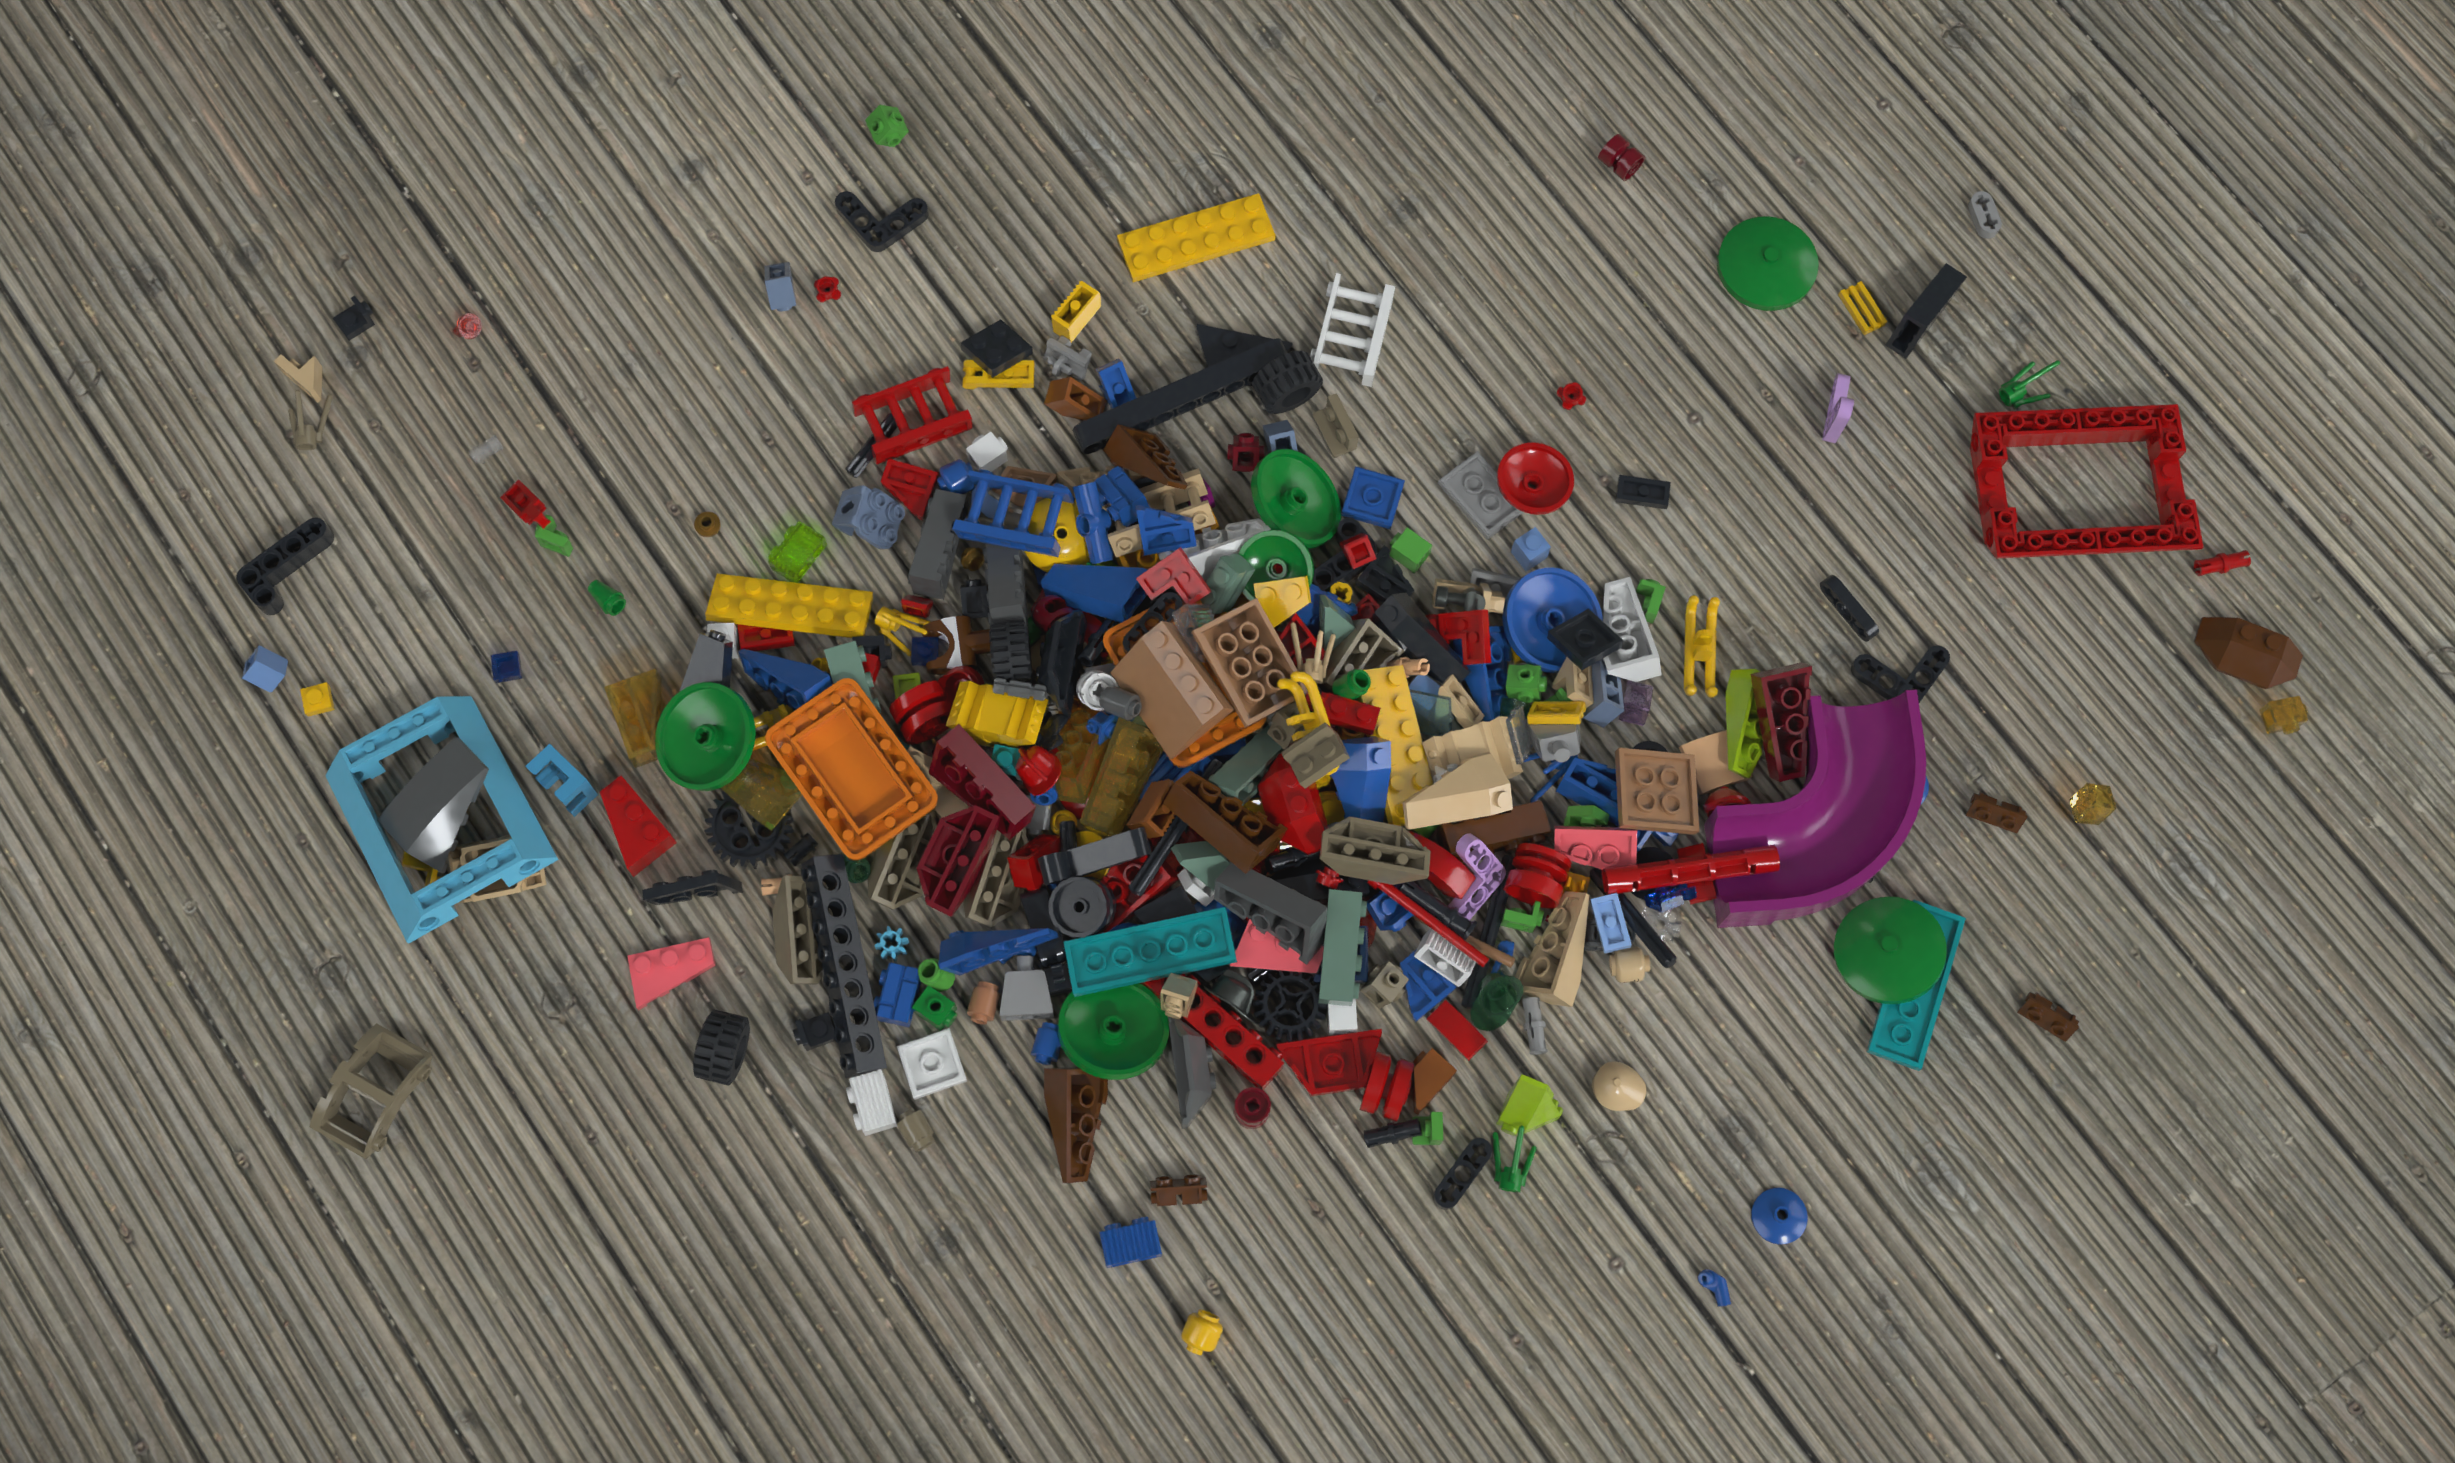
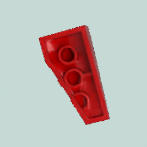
M1148 856L1110 868L1102 880L1112 889L1115 895L1117 911L1113 922L1101 933H1106L1113 927L1126 923L1134 917V911L1154 901L1179 879L1166 860L1141 896L1133 894L1128 886Z

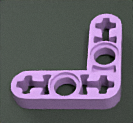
M1836 374L1822 441L1836 443L1851 417L1854 399L1847 398L1851 379L1849 375Z
M1465 834L1457 842L1456 852L1473 871L1476 879L1463 898H1454L1448 907H1457L1459 909L1458 912L1470 920L1501 884L1506 875V870L1480 839L1472 834ZM1484 856V859H1483L1482 862L1478 865L1480 859Z

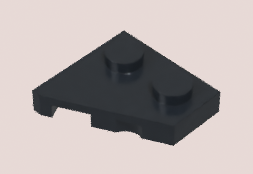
M1385 545L1377 553L1376 559L1371 561L1359 576L1355 585L1382 603L1392 594L1407 593L1411 598L1414 588L1403 576L1400 566L1398 564L1395 565L1389 556L1390 551Z

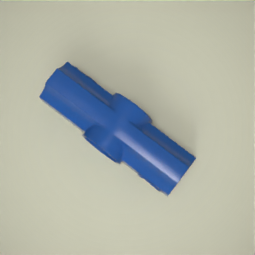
M1096 481L1074 486L1073 490L1079 515L1076 518V528L1079 534L1085 537L1091 564L1113 560L1114 556L1107 536L1111 528V518L1108 512L1102 509Z

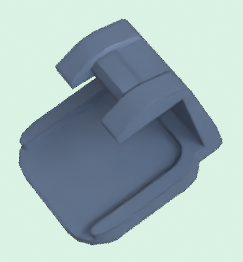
M864 485L856 486L842 491L832 525L849 536L853 535L855 529L856 534L874 547L881 550L889 549L897 541V532L901 520L905 516V510L896 500L877 488L869 489Z

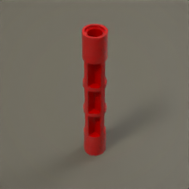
M1767 845L1716 854L1603 868L1602 882L1606 895L1621 894L1693 882L1777 872L1780 869V858L1777 847L1775 845Z

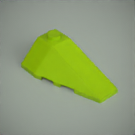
M1757 669L1731 670L1725 694L1728 770L1744 778H1750L1762 755L1761 747L1763 741L1750 675L1761 672Z
M1521 1074L1508 1092L1496 1124L1502 1126L1501 1130L1513 1136L1517 1135L1519 1126L1523 1125L1525 1127V1134L1558 1120L1562 1115L1563 1109L1558 1107V1100L1553 1099L1554 1094L1549 1085Z

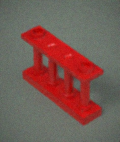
M948 366L934 368L925 375L871 395H861L852 401L854 416L857 417L864 414L875 437L876 443L872 445V455L876 465L972 429V417L969 410L967 409L962 412L957 410L946 386V383L950 382V369ZM936 388L948 416L940 420H934L922 392ZM911 396L924 421V425L916 429L909 427L898 401ZM887 405L900 430V434L892 438L885 436L874 410Z

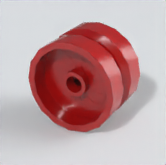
M929 681L917 685L903 693L891 704L889 711L896 724L902 725L900 730L908 744L915 745L926 742L949 729L946 723L953 703L945 701L947 693L941 682Z
M1377 1051L1359 1110L1374 1114L1378 1109L1380 1100L1385 1099L1382 1110L1383 1118L1397 1122L1402 1106L1405 1105L1412 1083L1410 1079L1414 1062L1402 1058L1399 1059L1393 1074L1389 1073L1392 1062L1391 1056Z

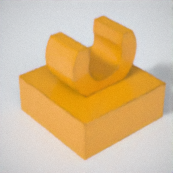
M1566 872L1568 874L1567 880L1560 883L1564 888L1562 896L1565 891L1587 893L1590 877Z

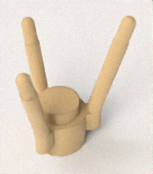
M1292 622L1291 631L1297 670L1309 674L1316 684L1323 683V678H1326V669L1336 635L1331 634L1322 661L1320 657L1323 631L1320 630L1318 632L1314 659H1306V663L1303 664L1296 624Z

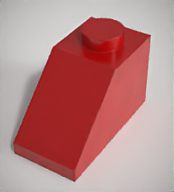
M1038 835L1007 857L1014 887L1026 888L1027 890H1037L1042 887L1044 882L1037 858L1059 852L1061 848L1060 836Z

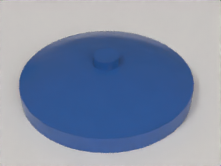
M1541 568L1520 578L1510 589L1504 603L1503 626L1509 644L1524 662L1534 666H1541V670L1544 672L1558 673L1567 656L1547 639L1548 631L1588 608L1602 621L1603 616L1597 597L1580 577L1560 568Z

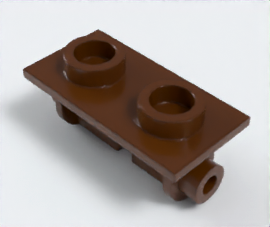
M1981 792L1979 794L1973 793L1970 800L1972 805L1966 813L1968 817L2016 834L2028 817L2025 815L2026 811L2022 810L2021 806H2015L2004 801L2001 802L2000 806L1996 805L1997 799L1984 795Z
M2029 992L2025 998L2026 1002L2017 1012L2065 1042L2079 1028V1021L2075 1019L2076 1016L2074 1014H2070L2059 1006L2055 1010L2050 1009L2053 1003L2040 996L2037 992L2035 994Z
M1197 1174L1186 1175L1184 1179H1173L1171 1176L1157 1177L1155 1181H1150L1151 1191H1156L1151 1193V1204H1157V1207L1177 1205L1176 1195H1182V1205L1202 1204V1201H1208L1207 1189L1201 1190V1188H1207L1206 1177L1201 1178Z

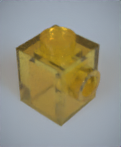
M2300 696L2270 701L2259 709L2267 734L2283 731L2284 735L2295 733L2300 730L2301 725L2308 721V711L2305 704L2302 703Z
M2086 783L2069 799L2076 823L2100 825L2116 810L2111 787L2107 785Z

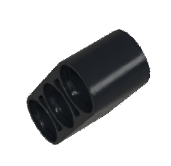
M1046 886L1019 894L1030 929L1049 928L1056 931L1059 936L1036 946L1042 967L1045 968L1067 961L1061 931L1054 926L1049 915L1050 897Z

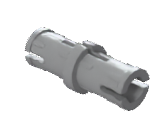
M1538 997L1522 999L1526 1021L1523 1026L1528 1035L1530 1055L1548 1052L1544 1036L1546 1024L1545 1021H1542L1540 998Z

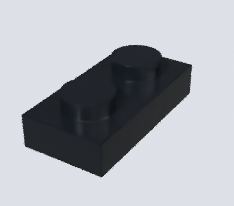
M1619 475L1615 502L1667 510L1671 482Z

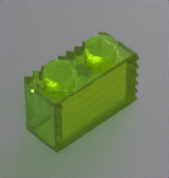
M801 521L787 529L784 541L781 545H776L768 556L771 569L794 583H799L827 546L823 535Z

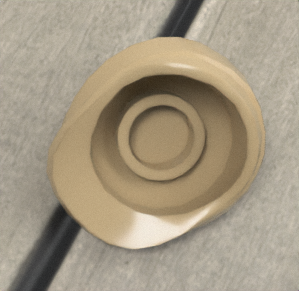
M1621 1062L1605 1063L1596 1072L1592 1080L1595 1098L1601 1105L1610 1110H1634L1643 1103L1646 1096L1644 1080L1634 1069Z

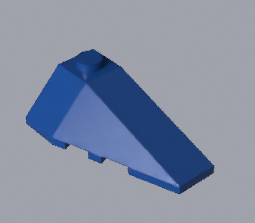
M1489 626L1491 663L1466 665L1471 673L1465 678L1476 705L1484 714V722H1490L1499 716L1508 717L1509 720L1510 701L1506 696L1507 661L1512 660V649L1506 637L1504 626ZM1453 639V649L1463 661L1462 639Z
M746 649L738 651L744 672L763 690L771 689L777 698V703L780 705L784 704L785 706L788 705L793 711L833 684L829 673L821 671L813 665Z
M1377 736L1342 740L1350 758L1340 764L1338 770L1331 774L1330 777L1334 780L1337 789L1335 792L1336 796L1343 806L1345 812L1344 819L1350 816L1383 823L1391 773V741Z
M1049 928L973 932L960 930L949 934V939L941 941L938 965L941 970L960 976L1059 936L1056 931Z

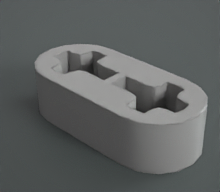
M1979 191L1970 199L1968 210L1977 233L1983 238L1991 239L1999 232L2002 222L1992 196L1987 192ZM1987 221L1988 225H1993L1994 227L1990 229L1989 226H1984Z

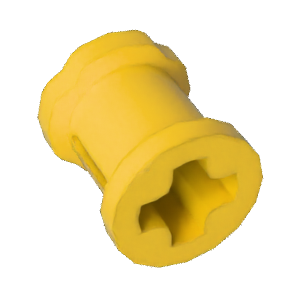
M1334 583L1330 588V593L1338 595L1337 600L1348 605L1351 603L1353 592L1351 587L1347 583Z

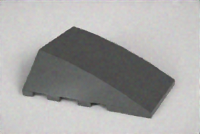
M455 737L383 808L377 821L406 853L437 871L445 873L448 867L445 861L449 852H454L458 840L455 839L460 826H465L469 815L466 813L471 802L475 803L489 768L460 738Z

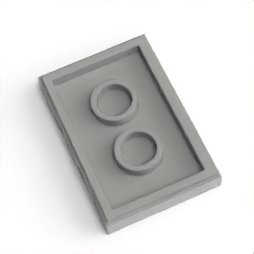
M1478 451L1438 480L1437 484L1487 540L1524 513L1513 507L1503 497L1497 483V472Z

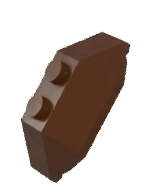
M2202 617L2194 639L2195 644L2200 647L2204 656L2216 671L2263 689H2269L2296 679L2303 658V654L2289 637L2240 618Z

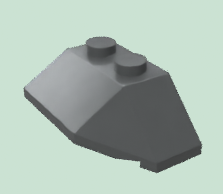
M1168 1016L1182 1129H1187L1211 1099L1212 1089H1216L1215 1073H1209L1208 1062H1213L1211 1045H1205V1038L1185 1022Z

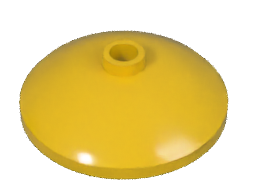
M1045 498L1035 504L1028 528L1030 534L1039 535V533L1043 532L1052 499ZM1076 499L1074 503L1062 501L1053 533L1061 547L1059 557L1024 551L1028 559L1042 571L1048 573L1054 564L1086 565L1087 562H1090L1085 537H1082L1076 528V518L1079 515ZM1059 529L1066 531L1065 538L1061 539L1057 536Z

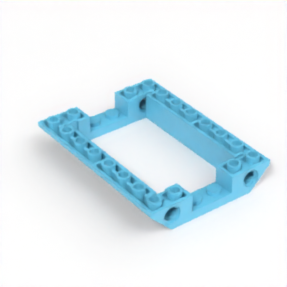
M440 696L428 701L340 749L325 775L408 944L459 916L454 905L502 878L507 886L511 887L559 860L471 696ZM456 731L459 738L489 768L483 784L512 839L415 892L382 825L377 821L378 817L361 782L369 778L373 779L386 772L381 760L418 739L428 735L433 743L437 744Z

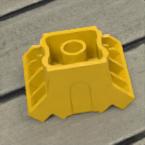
M963 681L959 684L946 726L953 729L960 724L978 745L994 748V745L997 744L1017 749L1021 745L1036 743L1048 699L1045 698L1043 701L1033 700L1031 696L1030 699L1008 696L1006 692L1004 695L995 694L993 692V685H978L972 681Z

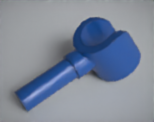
M1502 941L1498 944L1497 949L1513 956L1514 942ZM1495 961L1490 973L1491 976L1497 977L1502 963Z

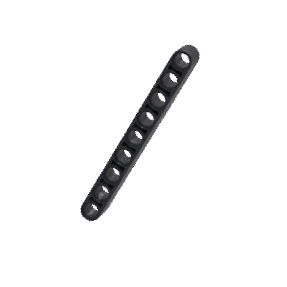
M1272 339L1077 424L1072 431L1082 453H1094L1105 448L1118 424L1145 431L1252 384L1254 377L1265 365L1277 357L1287 354V350L1281 339Z

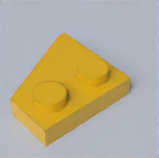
M1307 576L1254 583L1255 597L1258 599L1274 628L1311 603Z

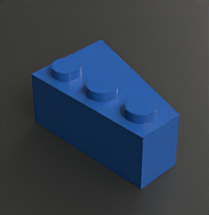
M1574 758L1556 792L1581 806L1595 805L1609 814V822L1619 827L1616 769L1607 768L1608 765Z

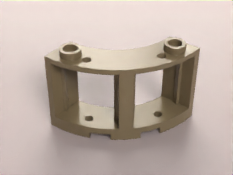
M377 1023L353 1046L357 1051L352 1053L348 1063L342 1060L329 1082L333 1083V1085L328 1090L327 1097H320L309 1126L364 1159H367L375 1151L379 1152L387 1142L386 1134L400 1107L414 1088L429 1077L432 1070L430 1067L432 1054ZM377 1052L411 1071L394 1093L358 1074ZM349 1088L384 1107L372 1133L337 1114Z

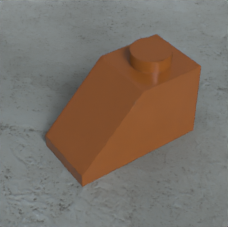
M1066 377L1050 381L1044 405L1062 416L1087 420L1103 413L1107 400L1072 377Z
M1433 1048L1428 1053L1422 1051L1413 1061L1415 1065L1412 1072L1413 1107L1417 1115L1423 1111L1457 1072Z

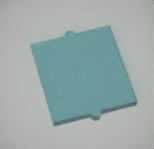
M1409 689L1420 733L1443 736L1452 731L1454 716H1452L1451 698Z

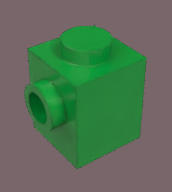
M930 986L926 987L912 1007L916 1015L940 1031L945 1026L950 1027L958 1015L956 1013V1004Z

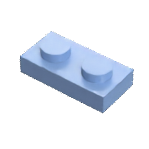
M1614 893L1590 899L1604 954L1630 948L1632 944L1618 894Z

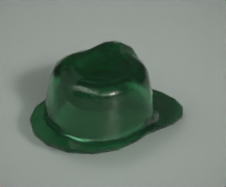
M1501 969L1486 975L1480 981L1478 996L1470 1012L1471 1021L1474 1026L1480 1030L1491 1031L1504 1025L1523 995L1521 981L1514 976L1507 975Z

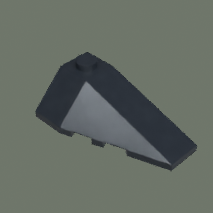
M1407 593L1392 594L1374 612L1372 622L1404 650L1399 657L1427 659V663L1430 665L1428 675L1443 684L1453 674L1458 682L1461 683L1471 673L1470 669L1463 665L1460 657Z
M1320 858L1301 863L1299 867L1294 869L1290 867L1270 877L1274 881L1294 889L1312 900L1320 902L1322 905H1328L1329 889L1362 892V899L1370 893L1368 881L1364 879L1339 875L1344 881L1338 884L1337 889L1317 882L1318 873H1316V870H1324L1325 866L1331 868Z

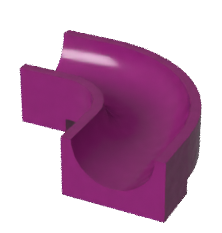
M1906 690L1895 698L1879 703L1848 707L1822 703L1821 695L1810 696L1807 712L1809 727L1806 728L1807 772L1802 790L1787 800L1775 803L1716 806L1704 823L1708 854L1775 845L1780 858V869L1777 872L1713 880L1717 899H1714L1717 928L1771 925L1774 921L1794 919L1829 908L1851 896L1864 886L1895 855L1907 838L1916 820L1926 781V750L1917 690Z

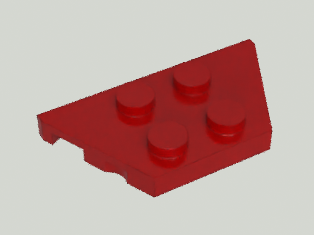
M1382 1029L1276 1044V1048L1310 1097L1365 1089L1382 1035Z

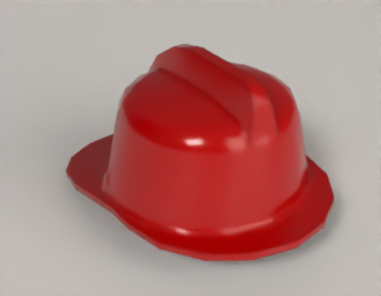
M1037 745L1027 750L1019 748L1018 751L1021 756L1015 766L1016 773L1032 795L1046 793L1054 786L1061 774L1062 765L1053 751H1047Z

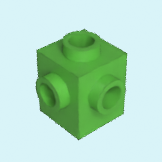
M879 105L865 119L872 138L877 145L895 147L909 132L904 118L897 107Z
M1532 664L1509 665L1506 681L1509 701H1518L1525 704L1541 702L1542 692L1547 690V677L1542 675L1541 666H1534Z

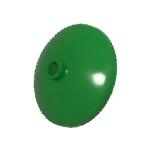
M1267 530L1252 536L1241 547L1238 554L1255 569L1242 591L1249 601L1256 598L1254 583L1307 576L1310 589L1314 577L1313 560L1306 545L1295 535L1282 530ZM1277 563L1281 564L1283 567V571L1281 573H1278L1275 570V566Z

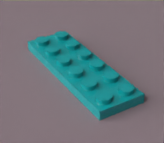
M1913 900V902L1927 909L1935 917L1943 930L1947 946L1945 967L1937 983L1921 997L1901 1004H1880L1866 1052L1920 1071L1924 1064L1966 918Z
M1226 907L1064 941L1074 997L1169 977L1170 973L1179 975L1237 962Z

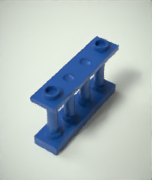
M980 469L978 472L969 470L968 476L974 485H977L968 518H965L964 521L955 519L952 529L959 538L1059 557L1061 547L1053 533L1062 501L1074 503L1075 500L1068 487L1062 484L1049 486L997 476L983 469ZM988 487L1002 490L993 523H990L989 526L978 522ZM1012 492L1026 494L1018 527L1014 528V530L1005 529L1003 523ZM1037 497L1052 499L1043 532L1039 533V535L1030 534L1028 528Z

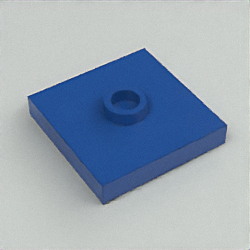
M1355 466L1341 516L1354 518L1358 521L1391 530L1405 480Z

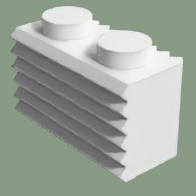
M1431 928L1422 937L1414 954L1415 958L1458 987L1471 975L1476 963Z
M882 1069L850 1078L851 1086L846 1087L850 1104H856L858 1113L853 1114L857 1131L862 1129L865 1136L897 1127L895 1112Z

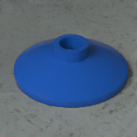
M1772 1188L1764 1191L1756 1198L1751 1210V1219L1755 1230L1763 1239L1773 1244L1783 1245L1797 1240L1803 1234L1807 1226L1808 1214L1805 1204L1794 1192L1785 1188ZM1778 1210L1785 1211V1220H1781L1778 1218Z

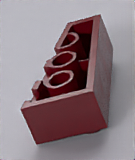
M1800 662L1750 674L1769 777L1782 782L1805 776L1807 757L1806 728L1809 727L1807 712L1808 700H1810L1811 694L1809 680L1810 675H1812V665Z
M960 724L937 741L929 769V774L969 807L977 805L1000 816L997 830L1009 840L1031 822L1036 806Z

